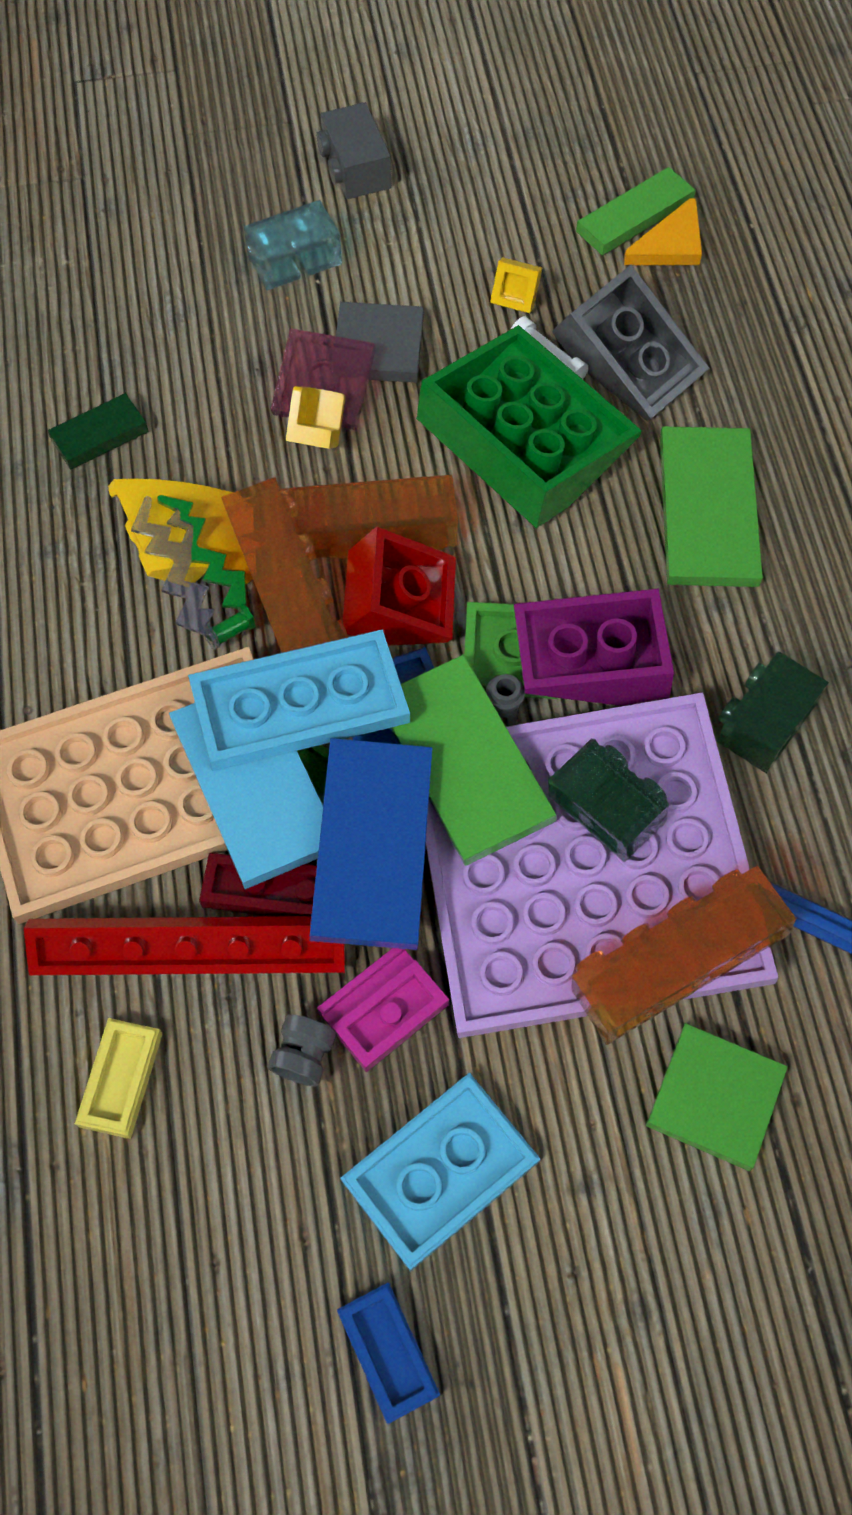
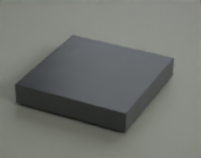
M340 302L331 367L332 378L417 383L424 306Z

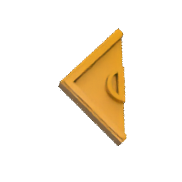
M689 198L625 250L624 265H700L702 250L696 198Z

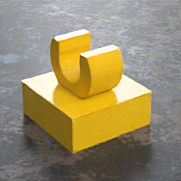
M502 257L498 261L490 303L531 313L535 305L542 267Z

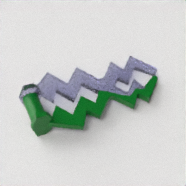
M159 495L157 498L158 503L175 511L167 521V525L187 530L182 543L168 541L172 530L171 527L147 523L152 499L146 496L131 531L153 537L145 549V554L170 558L174 562L161 592L186 599L175 622L176 625L205 636L208 644L214 650L219 648L220 644L243 631L255 628L254 617L246 606L245 571L223 570L226 554L200 548L197 545L206 518L189 516L193 507L192 502ZM191 563L209 564L203 582L230 587L222 607L238 609L237 614L213 627L208 624L214 609L200 607L209 590V586L184 581Z

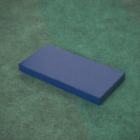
M330 738L310 941L417 950L432 747Z

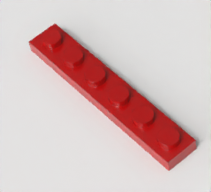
M312 916L29 919L24 926L29 976L345 973L346 953L345 944L310 941Z

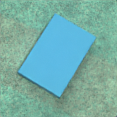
M469 1072L340 1179L411 1272L536 1166L541 1158Z

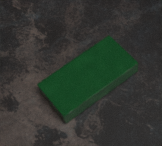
M126 393L47 430L51 441L70 470L149 432L146 421Z

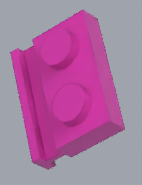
M392 948L318 1006L317 1010L322 1019L336 1032V1036L365 1072H368L448 1007L449 998L405 949Z

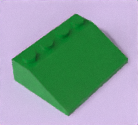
M519 325L421 381L416 419L535 528H538L567 509L640 437L642 432L637 425Z

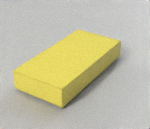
M108 1018L75 1125L92 1131L128 1139L132 1138L163 1033L160 1029Z

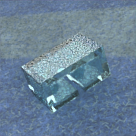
M320 200L243 226L248 258L267 291L301 279L300 271L292 256L297 255L308 276L342 264L340 232Z

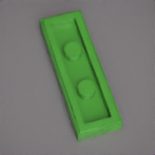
M667 167L578 220L576 232L603 256L666 218L689 198H694L696 190L670 167Z

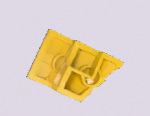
M114 479L108 485L111 497H118L128 518L125 528L130 539L138 548V556L147 576L190 588L206 573L209 564L192 563L193 527L180 522V512L178 510L173 511L159 504L157 499L159 495L192 502L193 507L189 516L206 518L197 545L200 548L226 554L223 570L245 571L246 584L257 576L254 499L209 486L160 479Z

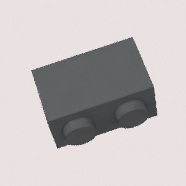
M366 102L320 113L322 131L316 133L318 148L322 157L328 156V167L334 185L340 184L346 200L391 189V156Z

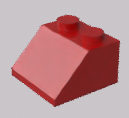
M376 527L348 550L342 633L357 636L383 629L388 646L449 642L453 636L456 557Z

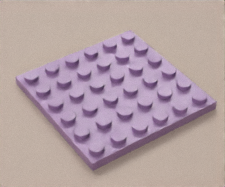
M703 692L507 726L508 732L557 815V822L467 866L463 864L429 800L426 846L458 1038L776 984L778 974Z

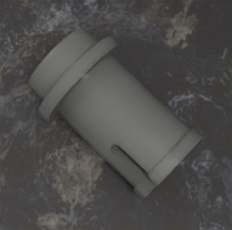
M502 674L490 680L486 687V693L502 721L503 718H507L506 725L512 726L518 719V707L524 701L525 691L519 679L509 674Z

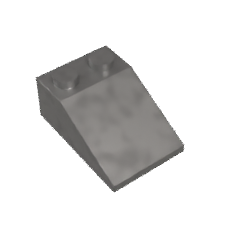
M632 265L624 269L551 331L571 358L578 357L589 366L587 374L647 421L653 418L710 369Z

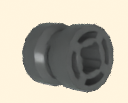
M289 1014L286 1016L281 1028L283 1036L281 1046L272 1052L267 1068L274 1074L287 1080L316 1087L319 1085L324 1071L321 1060L324 1053L332 1049L337 1034L332 1028L316 1020Z

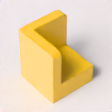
M294 386L285 441L327 449L338 447L345 395L339 392L312 387Z

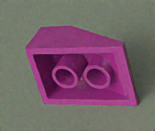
M659 588L514 604L525 694L617 706L670 698L674 670Z

